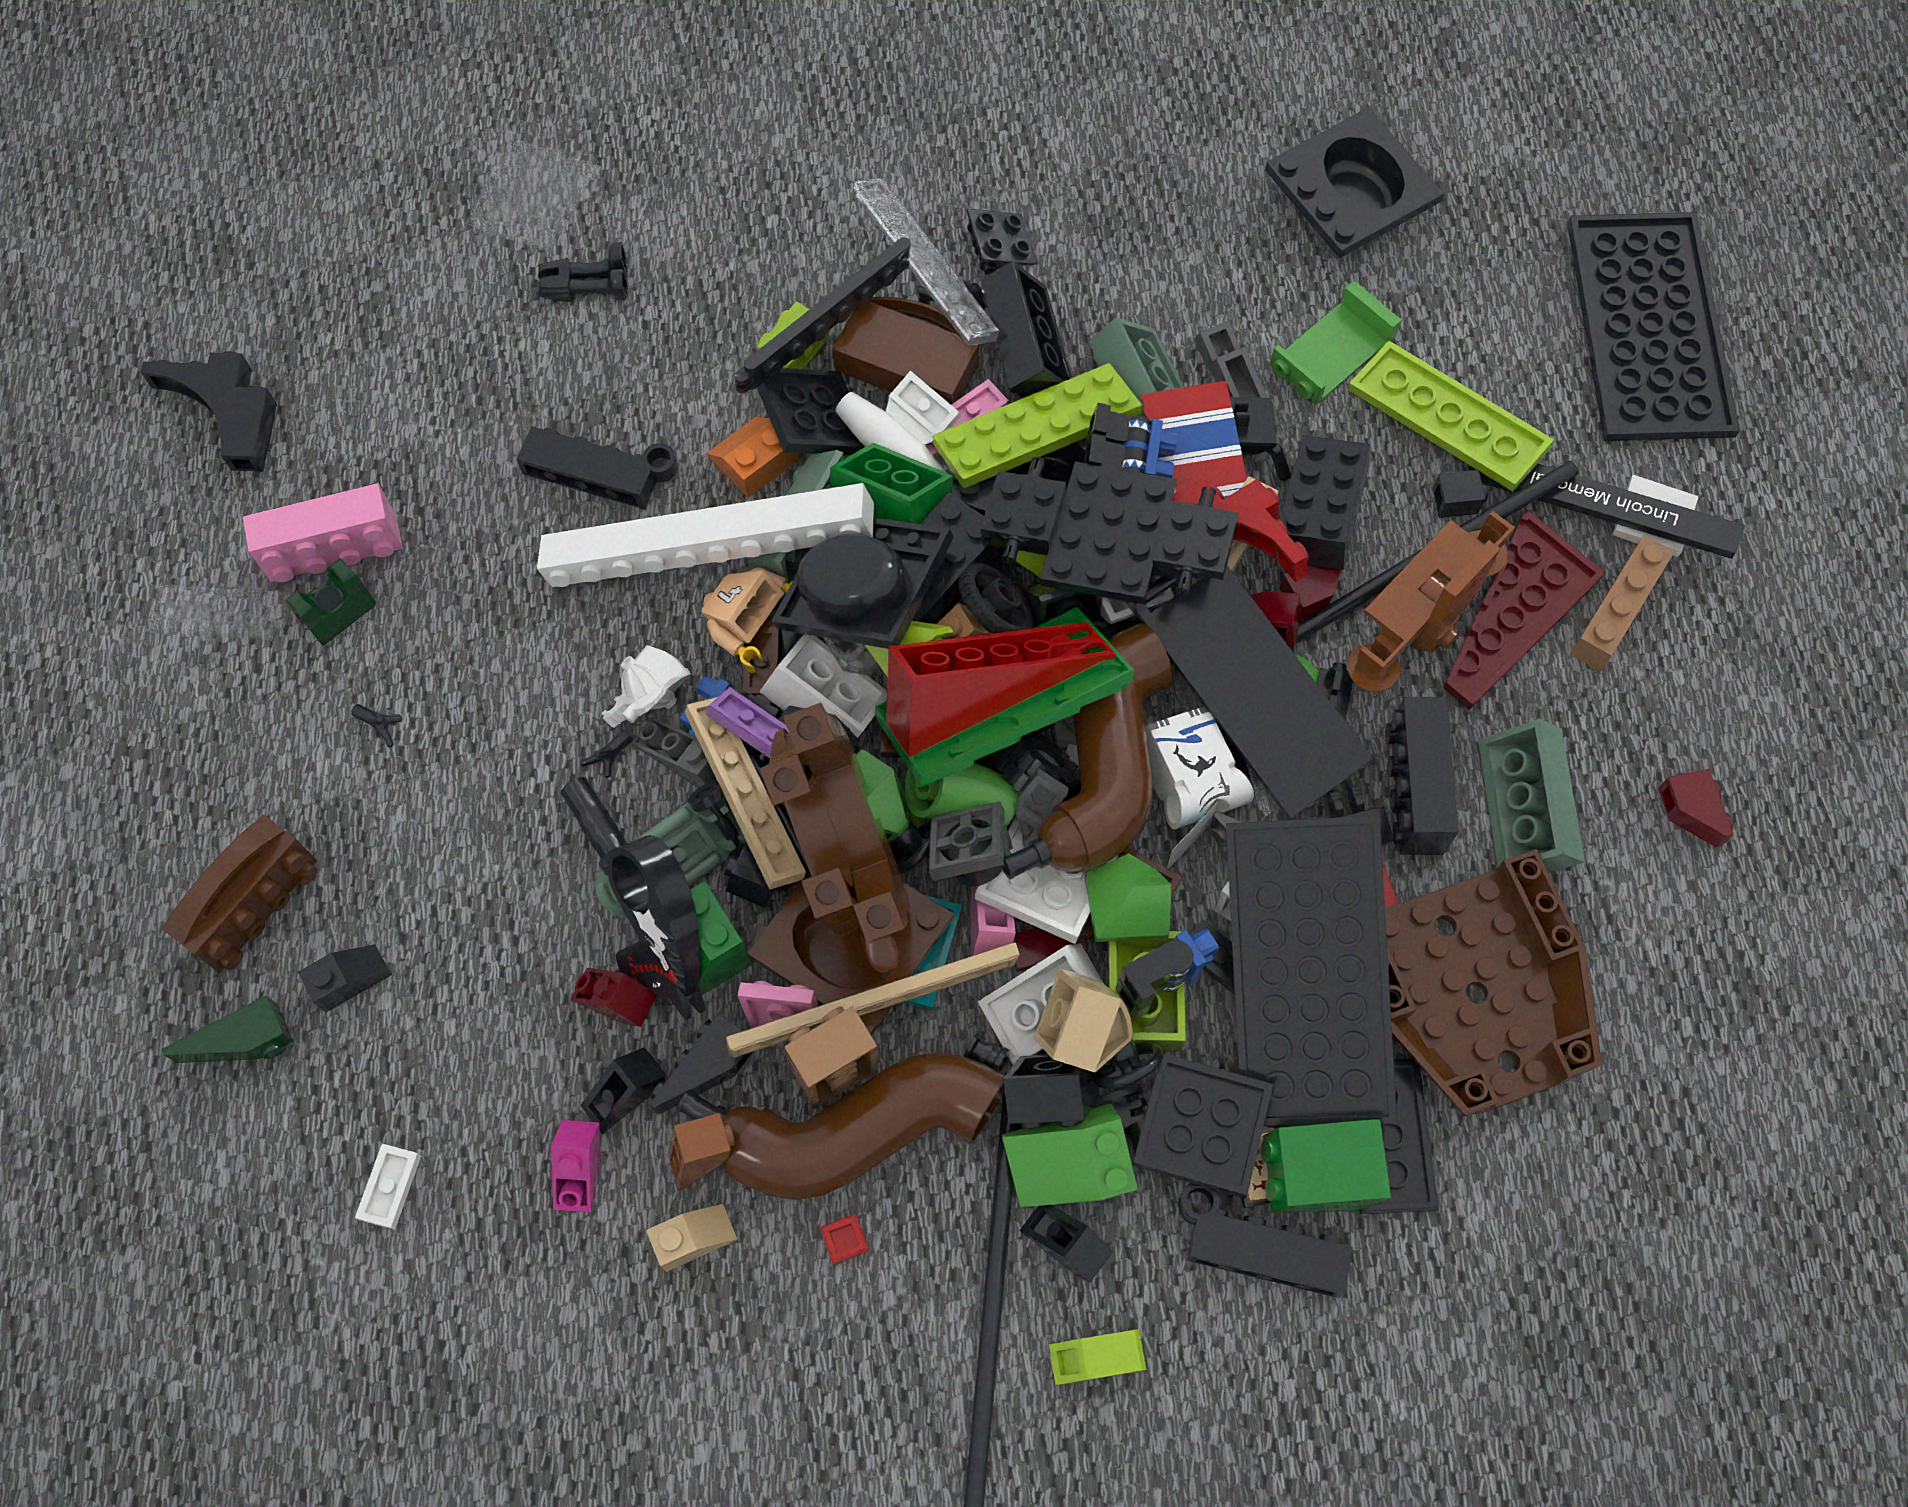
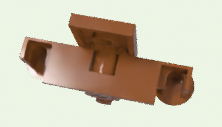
M1494 511L1489 514L1481 530L1469 533L1450 520L1364 610V613L1383 627V629L1375 638L1373 644L1362 645L1351 653L1348 660V673L1352 681L1367 691L1380 692L1387 690L1399 678L1400 663L1398 657L1409 645L1414 649L1431 653L1441 645L1447 649L1459 635L1455 628L1460 614L1476 596L1486 576L1498 573L1505 566L1507 549L1504 544L1510 538L1515 527ZM1437 574L1441 575V576H1442L1443 578H1445L1449 583H1447L1444 579H1442V578H1441L1440 576H1438Z

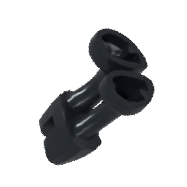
M622 242L612 243L609 248L608 258L599 262H569V259L565 258L538 265V277L540 279L538 291L539 296L542 298L572 302L574 294L579 293L611 294L619 299L628 297L627 260ZM590 277H606V278L595 279V280H582V279H580V278H590Z

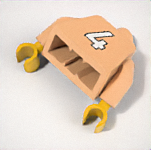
M761 567L725 576L716 590L705 596L702 614L708 619L706 625L713 641L731 655H739L745 669L750 673H756L754 667L749 663L751 659L759 658L763 663L765 661L756 647L749 646L745 648L744 643H750L784 593H787L792 582L787 583L786 578Z

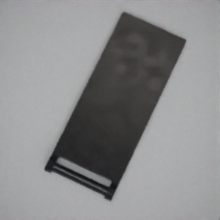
M1228 566L1226 567L1223 580L1203 577L1191 585L1188 596H1183L1182 591L1181 596L1176 595L1151 613L1146 603L1175 585L1178 579L1162 576L1151 583L1145 605L1125 601L1129 609L1138 616L1142 623L1152 628L1167 652L1168 658L1288 818L1294 817L1372 761L1370 753Z

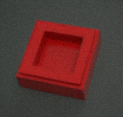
M856 1213L820 1227L833 1265L869 1252Z

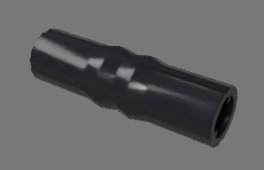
M576 778L562 788V797L601 859L612 849L627 844L587 778Z

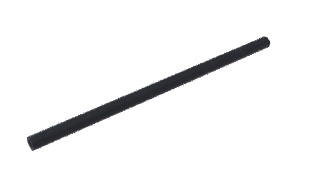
M1567 461L1462 524L1460 527L1468 533L1481 530L1492 511L1503 519L1507 518L1579 474L1577 466L1574 462ZM1422 549L1302 620L1295 644L1380 594Z
M1005 1092L1001 1109L964 1507H984L1014 1184L1001 1135L1019 1129V1123L1009 1124Z

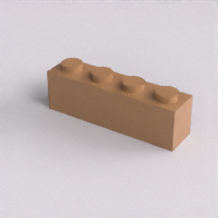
M1643 535L1570 655L1601 672L1674 554L1673 550Z

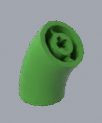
M976 762L971 767L922 787L918 785L909 769L907 770L905 780V798L908 808L914 816L931 819V817L1000 801L1004 808V825L1006 828L1016 815L1017 796L1021 791L1018 792L1013 788L1014 784L1006 781L1002 773ZM981 822L972 823V825H973V824H982V825L991 827L990 825L984 824V823H981Z

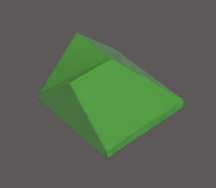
M1128 853L1085 874L1095 942L1169 938L1171 884L1158 870Z

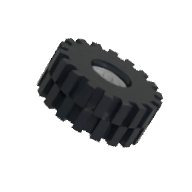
M1035 731L1023 735L1019 742L998 750L993 755V762L997 764L995 766L997 770L1004 773L1003 778L1006 781L1012 782L1014 784L1013 788L1018 792L1022 791L1038 768L1068 787V794L1062 802L1075 797L1081 789L1080 772L1077 763L1069 759L1070 756L1066 752L1059 750L1058 745L1054 742L1050 743L1042 734L1039 736Z

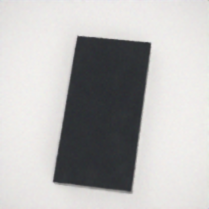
M1394 1059L1397 1124H1381L1391 1198L1361 1209L1360 1215L1439 1210L1420 1066L1414 1059Z

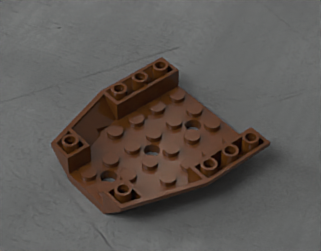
M1537 849L1504 860L1496 870L1385 909L1392 1036L1463 1116L1491 1111L1560 1085L1602 1065L1586 949ZM1439 919L1448 921L1453 927V934L1450 936L1439 934L1435 928V921ZM1470 985L1481 988L1485 996L1484 1002L1474 1003L1469 1000L1466 988ZM1501 1053H1508L1515 1058L1517 1068L1514 1072H1506L1499 1066L1498 1057Z

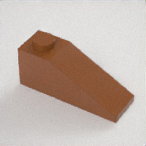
M720 1113L673 1127L668 1157L678 1190L687 1188L728 1160L731 1151L730 1147L735 1145L734 1136L730 1124H723Z

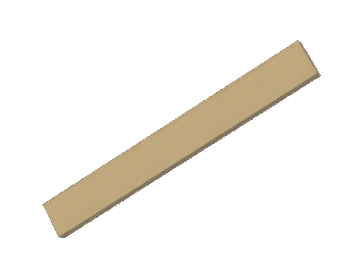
M1014 942L726 1037V1043L730 1057L735 1058L787 1041L792 1034L804 1027H809L810 1030H813L824 1023L822 1018L827 1013L840 1006L844 1010L853 1006L858 1015L862 1016L1014 966L1020 955L1017 945Z

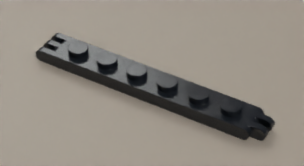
M906 237L897 240L744 361V366L734 375L735 390L738 393H746L748 390L756 389L767 379L776 377L781 368L791 360L798 359L805 349L815 341L822 340L836 324L846 321L855 309L860 305L867 304L874 294L884 286H890L896 277L909 267L911 241Z

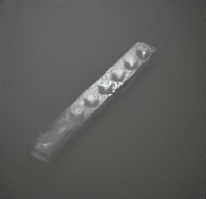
M884 179L855 181L853 193L891 244H894L902 237H906L911 241L909 268L965 343L971 346L997 341L998 328Z

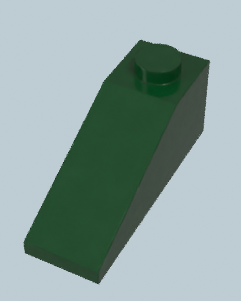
M264 996L162 1048L164 1056L176 1063L271 1059L282 1054L285 1051L284 1046L294 1041L277 1003L268 996Z

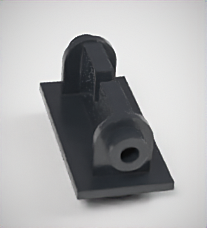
M1336 662L1329 669L1320 668L1317 685L1342 718L1346 720L1353 681L1346 670L1347 666Z

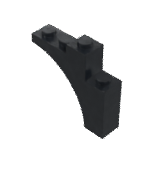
M225 351L223 353L210 352L208 363L199 361L177 363L167 360H159L157 362L143 361L141 374L152 389L168 390L186 395L204 405L215 415L222 439L221 457L231 471L264 472L277 403L268 388L255 385L249 386L252 369L242 353Z

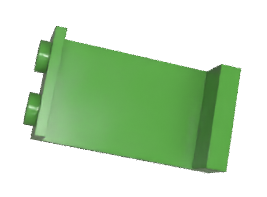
M1353 281L1345 287L1341 303L1287 349L1284 350L1279 344L1274 347L1270 365L1276 376L1281 379L1286 378L1295 386L1297 393L1302 398L1310 399L1317 405L1378 353L1388 341H1392L1397 335L1402 320L1356 281Z

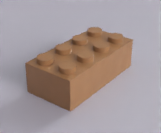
M842 1006L835 1008L822 1018L823 1024L813 1030H810L809 1027L798 1030L788 1038L790 1043L784 1046L791 1071L814 1109L878 1071L877 1045L853 1006L846 1010Z

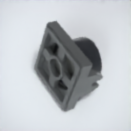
M1000 801L931 817L929 874L933 881L955 876L961 884L981 886L992 881L1002 871L1001 866L1004 865V856L1010 855V850L1013 849L1010 835L1004 825V808ZM981 822V823H984V824H988V825H990L991 827H988V826H985V825H982V824H973V825H972V823Z

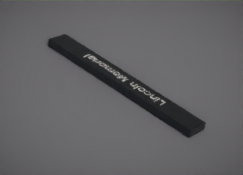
M1537 464L1513 493H1516L1555 468ZM1469 466L1468 471L1477 469L1473 468L1472 466ZM1479 471L1481 482L1512 492ZM1578 475L1537 499L1733 559L1745 527V525Z

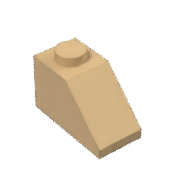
M723 1204L680 1214L646 1230L659 1265L666 1272L738 1240Z

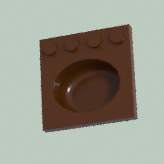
M800 881L747 954L750 959L788 984L802 985L810 990H814L818 1003L822 1006L914 976L954 919V914L904 883L910 904V912L907 913L908 924L905 929L893 933L898 947L899 961L895 968L885 972H877L871 967L861 943L862 929L838 938L831 928H827L821 920L815 919L804 887ZM892 1006L859 1016L871 1036Z

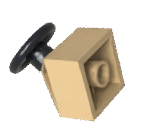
M1059 968L1034 1036L1037 1043L1052 1059L1092 1071L1093 1082L1100 1088L1114 1089L1124 1087L1151 1074L1163 1060V1049L1155 1043H1134L1131 1018L1123 1000L1101 981ZM1152 1054L1149 1060H1140L1139 1055Z

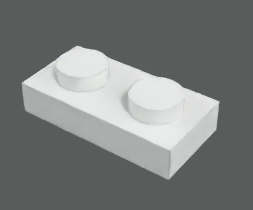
M382 1144L355 1218L363 1222L395 1230L421 1155Z

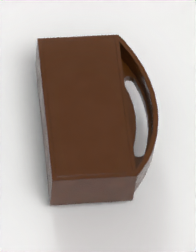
M873 297L867 304L860 305L852 312L832 348L835 371H840L845 375L889 392H893L905 376L912 371L950 405L962 398L979 366V342L962 323L933 306L897 297ZM914 318H918V319H921V320H924V321H928V322H930V323H932V324H934V325L939 326L940 328H938V327H936V326H933V325H930V324H928V323L922 322V321H920V320L914 319Z
M263 815L244 830L210 864L176 906L162 927V930L218 973L224 968L232 970L243 958V953L240 949L249 939H255L262 933L267 918L274 911L281 910L290 899L289 893L298 883L306 885L315 877L317 868L314 865L317 860L295 837Z

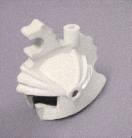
M646 645L635 660L628 656L621 663V667L624 669L621 678L622 695L615 697L616 704L611 710H604L602 712L603 719L611 727L615 728L626 719L634 723L639 716L647 713L649 710L661 709L663 707L671 708L677 701L674 692L691 675L690 671L669 653Z

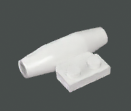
M912 371L905 376L889 395L886 411L854 392L846 394L836 407V413L865 447L875 443L946 472L926 446L933 443V435L951 428L962 415Z

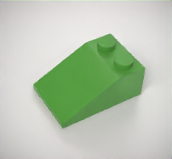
M1111 1103L1091 1109L1085 1120H1082L1077 1125L1061 1126L1058 1121L1044 1122L1043 1125L1038 1127L1023 1128L1001 1135L1020 1207L1100 1201L1138 1190L1122 1121Z

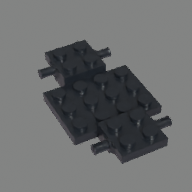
M1037 457L1032 458L1027 475L1002 471L997 473L980 527L981 536L998 539L1006 544L1001 560L1008 564V561H1010L1011 565L1016 563L1019 550L1047 555L1040 577L1041 586L1145 605L1153 575L1178 579L1174 591L1179 596H1181L1182 590L1183 596L1190 594L1193 578L1208 577L1219 580L1224 578L1239 513L1212 507L1216 495V490L1210 487L1209 493L1208 486L1201 489L1198 504H1186L1173 501L1177 488V479L1080 462L1074 463L1067 490L1066 482L1048 480L1041 477L1046 464L1042 458H1039V461H1037Z

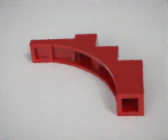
M1202 477L1175 493L1173 501L1198 504L1201 489L1208 486L1209 493L1211 486ZM1256 479L1224 499L1221 491L1216 486L1212 487L1216 490L1212 507L1239 513L1233 540L1246 543L1275 558L1295 583L1307 576L1308 553L1300 542L1294 543L1288 536L1286 526L1278 518L1279 499L1271 488L1266 489Z

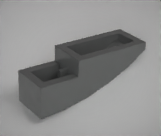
M1230 321L1199 332L1194 338L1197 348L1216 382L1227 381L1230 397L1268 398L1246 347H1240Z

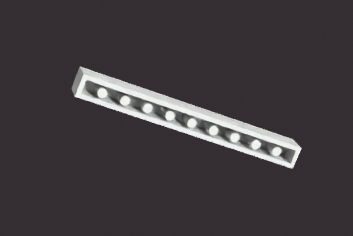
M860 483L541 535L537 570L551 587H565L569 584L597 582L608 578L629 577L634 574L661 572L666 569L688 568L705 563H721L737 558H753L763 554L790 552L796 549L814 547L826 539L844 534H863L873 538L874 502L865 485Z

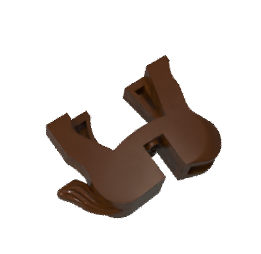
M818 703L783 716L788 731L785 728L776 731L771 743L769 765L761 767L760 771L773 806L784 802L812 877L801 882L815 919L821 920L827 928H831L838 938L862 929L861 943L869 964L877 972L889 971L895 968L899 961L898 947L893 933L905 929L908 924L907 913L910 912L908 896L879 818L874 820L862 787L863 784H866L851 742L841 723L834 716L826 712L822 703Z

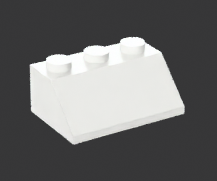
M807 634L801 637L759 691L782 710H785L789 705L807 708L822 703L826 712L836 715L850 728L857 738L874 717L875 706L885 702L887 699V690L819 638Z

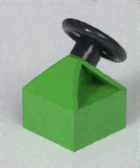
M862 749L856 755L866 784H863L862 787L874 820L880 819L888 843L891 842L897 848L893 856L900 874H903L915 867L930 853L931 821L926 822L919 828L909 821L910 809L906 802L905 792L894 769Z

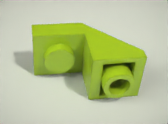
M1139 1329L1049 1344L1055 1385L1146 1370Z

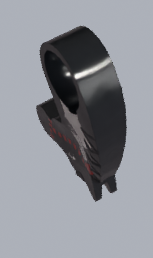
M646 835L612 850L607 859L609 883L639 939V942L617 952L616 961L620 972L650 988L663 1001V1005H674L685 1020L692 1017L690 1004L699 1013L704 1012L705 1004L698 983L700 974V939L697 914L690 887L677 859L670 848L661 839L653 835Z

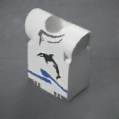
M1205 706L1146 726L1153 788L1159 799L1164 801L1165 817L1172 829L1175 830L1200 821L1205 813H1208L1216 803L1217 806L1214 813H1220L1253 801L1254 790L1250 781L1239 769L1234 767L1235 760L1214 718Z

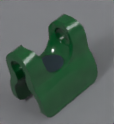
M341 558L327 567L328 576L318 588L308 593H301L297 590L285 600L294 615L303 621L321 645L327 644L376 605V601L365 588L362 581Z

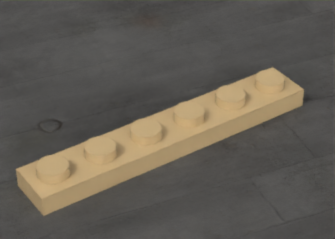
M718 697L688 704L685 714L769 889L803 880L806 871L741 739L706 715L707 706Z

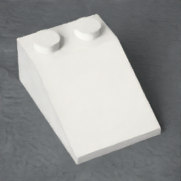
M1081 944L1066 945L978 1001L1003 1048L1010 1049L1008 1057L1013 1065L1020 1056L1036 1055L1044 1050L1034 1039L1059 968L1099 980L1103 983Z

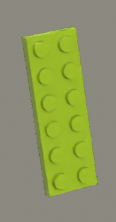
M1388 341L1349 383L1350 392L1512 492L1552 448L1554 439L1391 341Z
M1108 363L933 435V445L961 486L967 488L997 475L998 471L1005 472L1031 461L1034 457H1041L1086 438L1090 418L1097 403L1111 406L1110 411L1128 416L1141 415L1142 404L1111 364Z

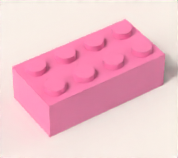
M379 483L243 516L248 551L270 582H287L292 580L295 575L307 572L311 574L323 573L327 570L328 566L339 558L350 566L359 563L363 558L371 556L387 557L392 555L395 550L403 549L396 514Z

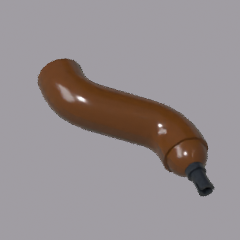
M1146 624L1134 625L1108 639L1109 643L1134 669L1133 681L1127 683L1126 688L1080 707V712L1073 715L1081 781L1080 793L1071 799L1055 805L1052 809V814L1047 816L1040 826L1038 838L1029 841L1027 847L1004 856V865L1001 867L1008 879L1011 880L1015 876L1035 867L1042 869L1049 865L1062 871L1087 873L1106 864L1125 851L1144 829L1152 807L1153 779L1143 700L1147 696L1166 689L1171 684L1172 677L1167 652L1160 638Z
M934 1052L911 1056L887 1067L804 1122H791L767 1107L762 1110L752 1106H741L732 1110H728L721 1105L716 1107L695 1094L691 1089L684 1094L677 1106V1110L693 1120L720 1113L723 1124H730L735 1145L730 1147L731 1151L728 1160L722 1163L725 1166V1173L743 1185L766 1195L800 1200L822 1196L851 1183L933 1128H944L972 1144L986 1125L1005 1092L1003 1083L1005 1076L987 1065L964 1056Z

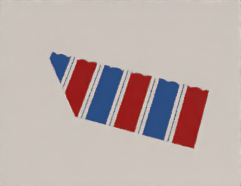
M1227 381L1140 395L1144 401L1143 411L1147 418L1151 421L1153 418L1163 420V430L1178 434L1177 447L1173 456L1158 453L1159 460L1174 463L1172 478L1177 479L1175 493L1202 477L1211 487L1216 486L1223 494L1224 499L1242 488L1247 476Z

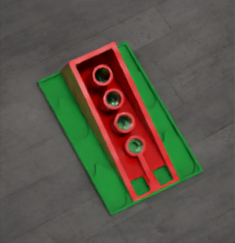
M1075 607L1033 629L888 646L887 701L875 706V718L881 724L889 740L892 741L893 746L913 777H915L918 785L922 787L973 766L974 760L1019 742L1023 735L1079 713L1082 706L1126 688L1127 683L1133 681L1134 669L1080 609Z

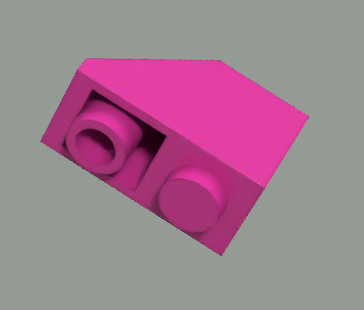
M561 1121L551 1144L553 1210L592 1212L600 1156V1125L598 1122Z

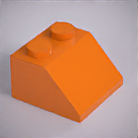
M761 416L754 417L706 453L747 498L799 460L798 453L783 452L770 418Z

